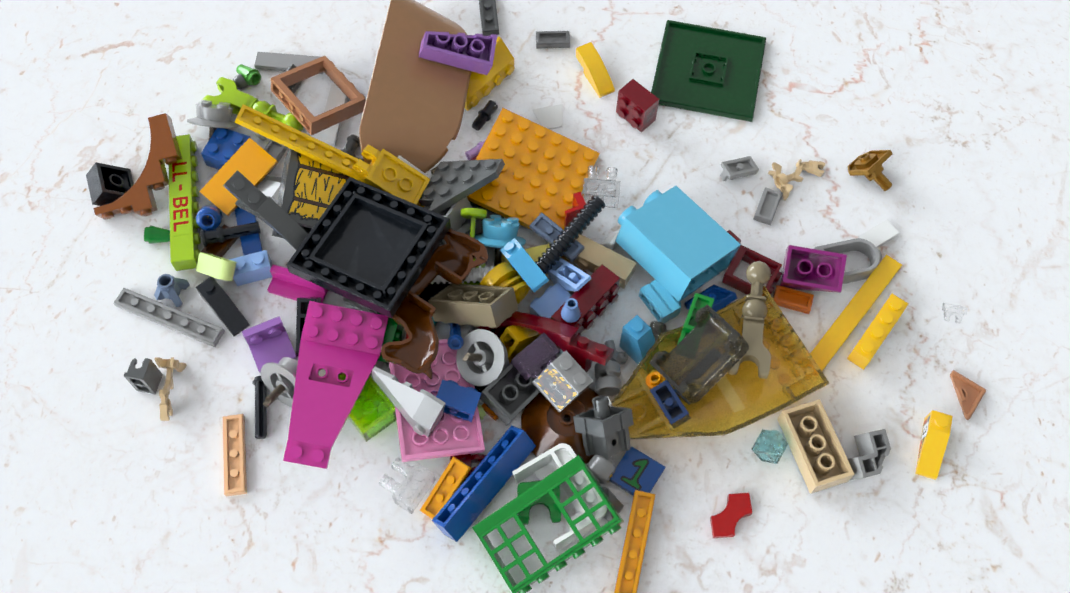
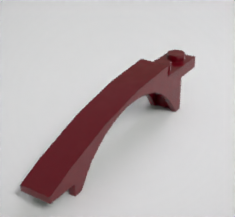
M515 311L510 318L504 320L499 326H521L541 333L553 341L563 352L567 351L586 373L591 368L592 361L605 366L614 354V349L578 335L579 328L546 317ZM479 326V327H477V328H479V329H484V330H489V331H491L492 329H495V328H489L488 326Z

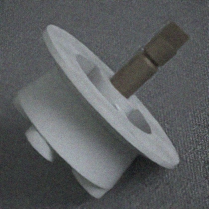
M201 100V102L195 104L197 117L187 119V122L190 124L209 127L208 141L217 128H239V124L231 121L233 108L230 107V103L219 102V104L214 105L212 101Z
M478 329L468 333L463 338L464 344L462 348L457 350L456 362L458 370L468 383L475 386L489 385L509 366L506 347L499 337L489 330Z
M283 357L278 364L269 362L262 366L261 378L266 388L270 391L266 401L263 403L264 406L269 407L277 398L282 403L292 407L298 360Z

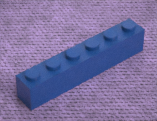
M511 425L432 519V522L445 536L458 542L513 475L512 471L516 470L530 455L536 445L526 432Z

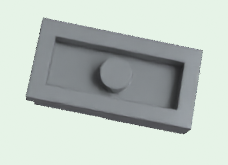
M751 156L722 162L721 167L723 171L720 176L723 181H726L727 178L732 180L755 175L759 168Z

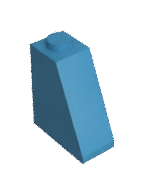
M636 315L623 326L619 347L647 373L661 359L651 327Z

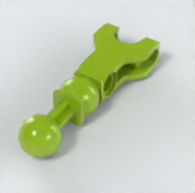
M220 77L216 82L221 94L217 96L206 95L202 99L212 101L214 105L219 104V102L230 103V107L233 108L232 113L238 115L244 104L299 131H302L304 128L292 113L286 115L278 113L274 104L270 105L266 101H259L258 98L239 91L233 80Z

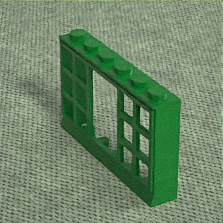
M578 455L472 528L511 592L527 593L532 589L530 585L536 581L540 584L550 577L549 572L554 569L559 571L568 565L566 561L574 557V559H577L585 554L584 549L589 545L595 547L603 541L602 537L607 533L612 535L622 528L620 524L624 521L583 458ZM583 470L591 483L578 492L570 478ZM566 481L574 495L561 503L553 489ZM594 487L603 501L589 509L581 495ZM548 493L580 541L549 563H547L517 515ZM578 499L585 513L572 521L564 507ZM606 505L614 519L601 527L592 513ZM514 517L521 531L508 539L501 525ZM589 517L597 530L583 538L575 525ZM495 529L498 530L504 540V543L494 548L487 534ZM525 535L532 549L519 557L511 543ZM506 546L515 558L507 566L504 565L497 553ZM536 553L543 567L530 575L522 561ZM517 564L526 576L518 584L515 583L508 571Z

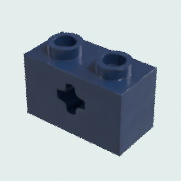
M668 380L650 389L651 394L673 429L691 419Z

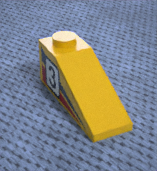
M932 410L924 418L915 474L937 479L950 436L953 416Z

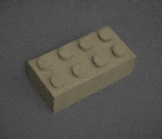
M451 283L428 300L429 304L436 308V312L433 314L434 321L443 322L444 324L456 323L458 325H473L474 327L488 326L489 328H497L504 320L510 318L518 310L513 287L456 285Z

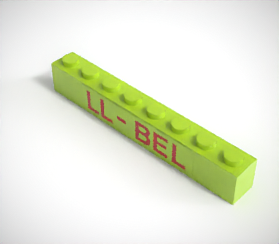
M190 134L176 136L182 159L177 160L175 164L168 165L171 264L176 271L196 268L200 253L198 244H201V238L198 233V228L200 227L196 222V215L200 210L196 197H199V190L196 186L199 178L197 171H195V167L198 166V160L195 156L197 144L196 141L192 140Z

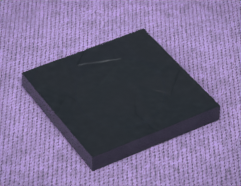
M349 177L286 265L289 273L392 318L451 228L450 219Z

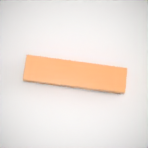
M243 414L223 416L224 495L226 497L247 494L245 416Z

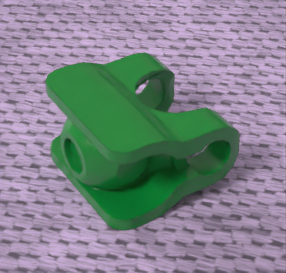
M539 481L520 483L517 487V496ZM558 486L553 491L560 501V486ZM549 493L519 513L522 523L528 525L531 508L534 505L542 504L549 509L552 523H560L561 511Z

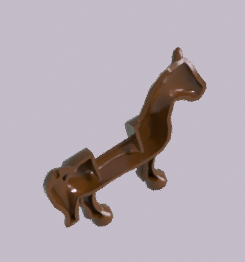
M449 229L444 237L447 244L438 246L392 317L396 323L405 329L409 338L402 341L387 342L381 347L382 358L385 361L398 364L415 374L424 373L430 379L433 376L431 363L435 360L439 347L438 334L432 319L436 308L420 298L419 295L438 275L452 284L459 285L468 277L472 268L483 265L488 260V253L484 244L465 233Z

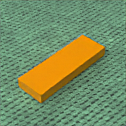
M453 457L420 511L433 519L462 485L472 468L456 457Z

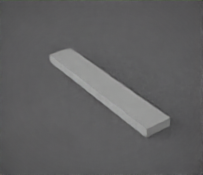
M126 288L122 289L113 303L116 307L213 347H216L225 332L219 326Z

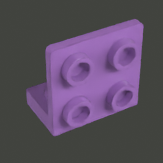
M280 316L242 331L259 372H261L262 366L266 363L273 362L278 364L283 357L297 358Z

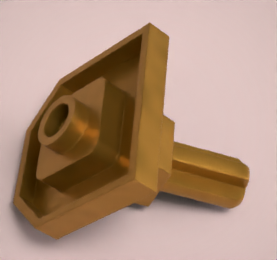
M872 150L858 156L847 166L850 176L864 175L869 181L874 180L884 191H887L892 187V183L882 173L884 170L882 164L893 153L891 150Z

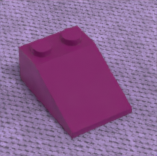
M788 245L785 252L780 286L798 290L841 293L847 255Z

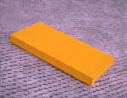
M249 138L199 192L229 217L238 207L235 204L238 199L223 185L238 170L256 187L277 165L278 161Z

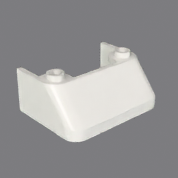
M558 444L512 471L514 480L517 484L535 473L538 480L541 481L575 458L576 454L568 444ZM583 470L570 478L578 492L591 483ZM566 481L561 484L569 498L574 495ZM594 487L581 495L589 509L603 501ZM578 499L572 501L573 506L578 512L571 517L572 521L585 513ZM604 505L592 513L597 522L606 515L607 506ZM586 517L575 526L583 536L594 524L589 517ZM569 524V532L553 541L556 551L578 539Z

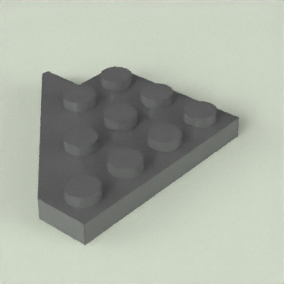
M502 159L440 162L423 191L419 202L422 206H430V211L439 214L497 179L505 163Z

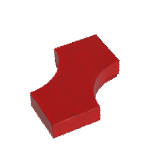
M749 493L728 494L726 508L721 513L710 517L713 538L734 537L737 522L743 517L752 515Z

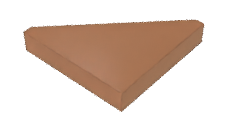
M953 370L950 373V377L966 420H969L985 394L986 389Z

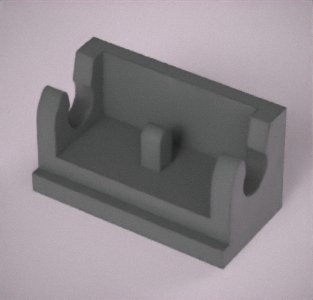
M134 358L129 365L128 371L124 373V377L136 391L156 394L163 374L153 361L148 358L144 359L140 368H135L137 359Z

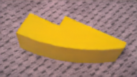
M589 42L577 47L576 58L583 67L584 75L599 98L615 92L608 71L593 43Z

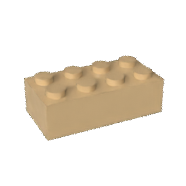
M820 399L781 412L777 420L810 494L846 483L855 475Z

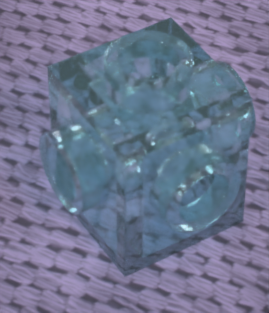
M762 429L752 447V451L761 461L778 464L788 443L779 431Z

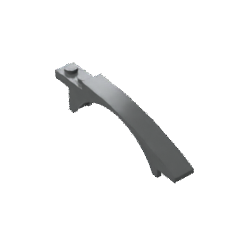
M238 170L223 185L238 199L235 204L239 208L262 220L281 235L295 250L299 248L307 237L308 233L274 200L270 197L267 198Z

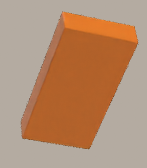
M776 285L772 304L809 314L814 295Z

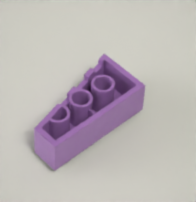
M426 31L421 41L419 57L488 75L493 66L497 35H465V33L449 34V32Z

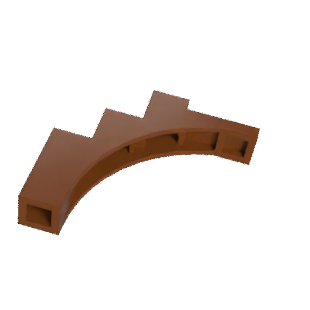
M164 113L148 118L151 144L145 168L135 184L123 196L110 204L93 208L96 216L103 219H111L115 214L132 213V210L138 215L149 216L153 211H157L152 189L155 191L162 190L166 185H169L165 163L171 165L177 163V160L182 159L172 119L168 114Z

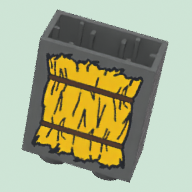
M289 149L284 162L277 204L309 234L346 183L349 176ZM340 149L341 151L353 157H356V155L353 152L345 149ZM273 230L272 236L283 238L275 230Z

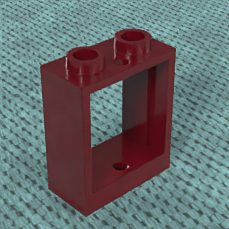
M740 245L724 274L722 283L746 295H750L751 283L734 275L742 261L749 264L761 261L766 263L771 270L770 280L762 296L770 298L775 288L772 286L773 283H778L782 272H780L782 264Z

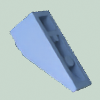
M562 258L559 261H555L556 264L552 265L551 270H548V276L553 284L559 283L567 291H578L592 279L590 275Z

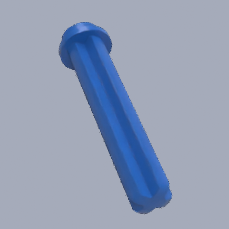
M450 323V337L447 341L449 348L453 350L462 348L464 344L461 337V325L456 323Z

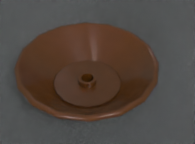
M589 387L559 413L540 392L524 408L521 415V429L526 432L536 445L532 453L538 457L556 445L564 443L568 444L576 456H581L585 463L588 464L594 455H586L582 433L575 432L573 416L594 408L592 399L599 395ZM565 417H569L571 420L569 422H565L563 419Z

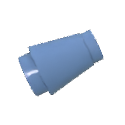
M569 298L561 310V317L566 322L573 323L580 318L581 312L577 300Z

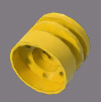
M503 262L495 266L483 277L479 284L484 286L513 287L517 304L526 297L530 290V287L523 278L517 276V271L509 262Z

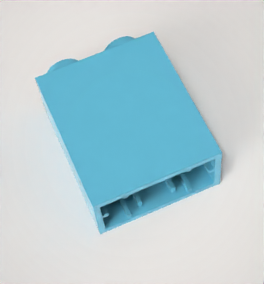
M677 186L663 194L659 190L654 191L647 197L643 206L639 209H636L634 206L628 207L618 218L621 228L615 240L678 302L727 269L741 245Z

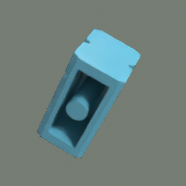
M654 280L640 289L639 297L660 325L680 314L681 302H678L658 281Z

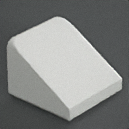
M620 230L611 232L601 245L614 251L618 246L615 240Z

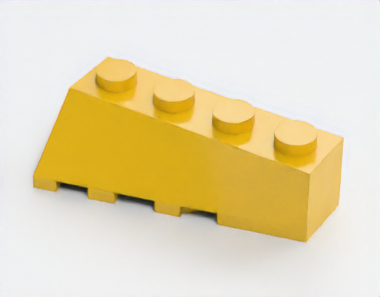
M497 37L493 66L488 75L471 71L464 107L467 111L475 107L484 96L489 95L491 90L496 85H500L503 79L511 75L515 69L514 57L501 37Z

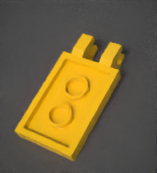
M368 144L361 155L368 160H372L370 165L359 159L352 169L358 174L363 175L364 181L375 188L417 205L430 179L385 149L379 151Z

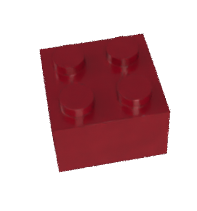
M632 79L618 91L616 113L619 117L628 121L633 128L643 132L656 120L659 98Z

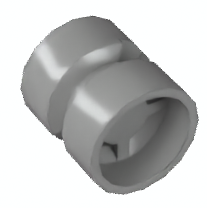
M608 361L605 366L596 363L594 365L595 378L597 379L595 381L596 393L601 396H613L621 393L620 364L616 361Z

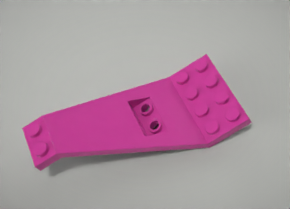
M309 301L300 340L289 434L283 461L324 469L328 468L332 447L369 379L372 369L381 356V347L384 342L388 316ZM324 369L326 374L322 377L319 376V371ZM341 373L346 374L345 380H339Z

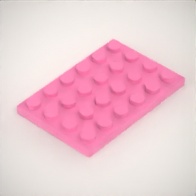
M448 339L439 340L437 356L431 363L432 379L424 373L415 374L398 364L389 362L390 374L394 375L400 383H405L406 381L411 383L412 387L419 392L423 389L436 396L442 380H452L460 386L475 388L474 385L468 383L461 376L456 362L457 350L449 348L447 344ZM478 406L472 422L443 412L442 419L429 437L424 434H417L395 407L402 462L482 453L485 451Z

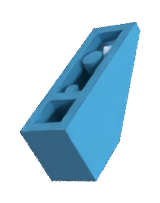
M515 238L500 250L534 293L549 281Z

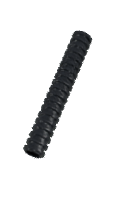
M593 195L591 197L592 200H588V204L584 205V209H580V213H577L576 217L572 219L573 222H569V226L565 227V231L562 230L561 235H558L557 239L553 240V244L549 245L550 248H546V253L543 252L542 257L538 258V262L535 261L544 274H548V270H551L552 265L556 264L555 261L560 260L559 257H562L564 255L563 252H567V248L571 247V243H574L575 239L579 238V235L583 233L582 230H586V226L590 225V221L593 222L594 217H597L598 213H601L602 209L605 208V203L601 198Z

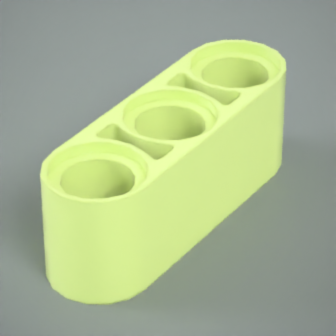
M200 252L196 271L217 279L233 281L237 262L217 255Z

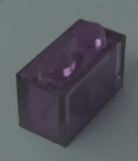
M543 333L518 353L511 363L526 381L531 376L535 379L543 372L541 368L547 364L549 366L557 358L556 355L560 350Z

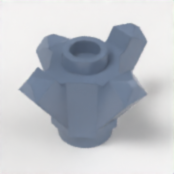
M163 274L157 280L154 296L156 300L171 299L176 307H180L183 303L179 298V294L182 289L186 290L190 284L185 279Z

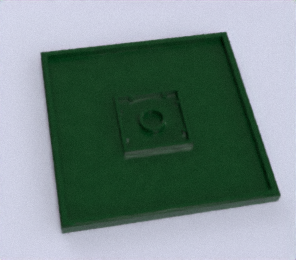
M667 20L651 93L659 98L658 105L752 122L766 37Z

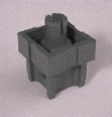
M598 396L592 399L594 408L573 416L575 432L582 433L586 455H600L605 457L606 460H610L611 456L621 451L630 450L628 427L634 425L632 409L614 407L609 405V398L607 396Z

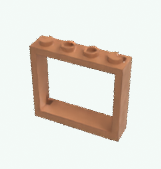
M326 56L271 78V91L310 135H314L356 116L364 110L365 96L355 88L353 83L348 81L345 75ZM325 72L351 101L314 117L288 86Z

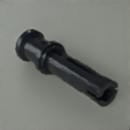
M258 221L229 228L219 226L214 230H200L204 247L211 243H224L226 239L261 233Z

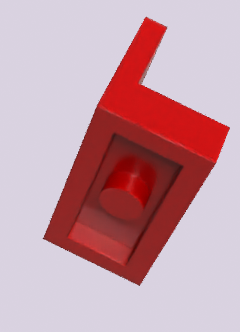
M581 192L573 194L572 208L565 211V227L569 226V222H573L572 219L576 217L577 213H580V209H584L586 202Z

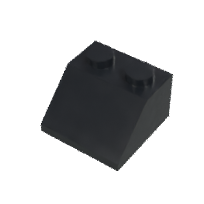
M95 162L86 174L92 205L103 206L110 204L123 196L134 185L131 170L128 168Z

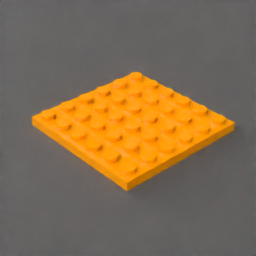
M502 108L475 160L502 159L505 165L497 179L468 195L467 198L469 201L505 218H518L520 225L530 229L529 225L543 213L564 230L565 211L572 208L573 194L582 192L600 153Z

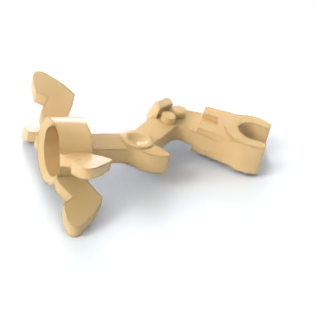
M800 159L796 163L795 172L785 175L781 173L782 166L773 162L772 168L775 171H769L768 174L773 176L776 187L783 193V200L786 201L793 188V185L788 184V182H802L803 177L799 176L802 170L821 177L824 170L820 169L824 168L825 163L812 160L802 162Z
M155 357L154 360L158 368L167 369L165 385L163 389L159 390L161 398L159 406L160 420L169 421V416L173 415L171 401L168 398L170 389L174 388L172 379L173 369L182 372L187 365L186 363H179V360H175L174 357H171V359Z

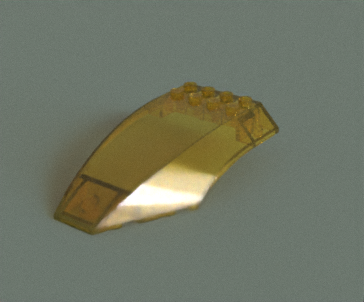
M763 286L762 296L766 297L765 304L768 311L767 316L764 318L763 345L771 354L770 371L767 379L759 378L758 366L752 361L742 362L737 375H730L728 373V362L689 405L679 397L691 419L673 429L646 385V377L651 372L659 371L669 381L693 361V359L675 354L683 326L665 333L661 332L655 344L648 350L644 359L641 360L633 371L632 376L623 385L621 391L611 403L614 407L632 409L634 425L628 427L630 439L719 436L729 434L760 421L829 384V381L766 287ZM746 296L723 307L710 316L715 332L713 334H706L701 338L695 358L712 345L715 340L714 338H717L732 326L736 333L722 343V346L715 347L716 350L729 359L731 349L741 342L744 320L742 307ZM703 358L671 383L672 388L675 389Z

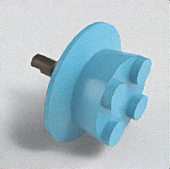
M490 215V218L482 220L483 233L476 235L475 239L484 244V246L495 247L494 266L502 263V252L500 250L508 242L515 238L521 246L526 244L524 238L517 236L520 225L518 218L509 217L502 219L500 215Z

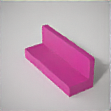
M273 264L270 269L273 278L267 289L269 293L295 301L299 297L321 298V303H323L328 292L327 289L289 273L287 268Z

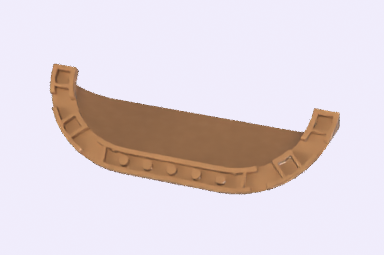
M391 0L361 118L359 132L361 151L368 144L379 151L385 149L396 157L400 155L426 173L448 152V144L451 140H455L458 135L463 118L471 71L420 58L421 41L426 31L449 32V34L465 33V35L467 33L454 21L415 0ZM363 156L364 161L370 164L372 160H368Z

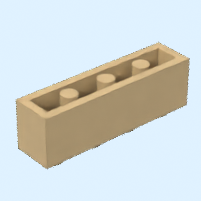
M579 235V238L576 240L584 246V250L573 263L577 264L579 268L587 269L592 273L603 264L620 277L619 286L624 289L635 272L636 262L583 235ZM564 255L561 257L562 259H564V260H566V261H570V260L567 259Z

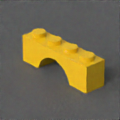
M891 294L847 359L864 370L909 303Z

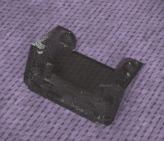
M709 305L697 311L695 315L697 325L670 353L659 351L649 362L691 404L701 400L749 350V345L741 334Z

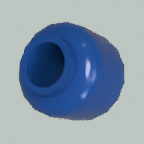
M206 205L197 213L196 222L205 231L214 230L222 222V212L216 206Z

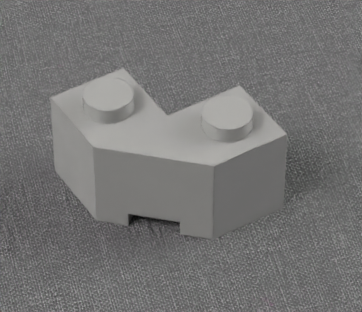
M881 429L855 435L854 438L859 456L848 459L855 474L850 480L881 474L883 469L882 463L885 456H888L891 450L886 430Z

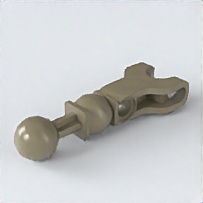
M757 261L750 264L746 270L747 280L751 283L750 295H746L745 303L742 307L744 320L741 342L730 351L728 373L730 375H737L742 362L752 361L758 366L759 378L767 379L770 371L771 354L763 345L764 318L767 316L768 311L765 304L766 297L762 296L763 285L770 280L771 270L766 263Z

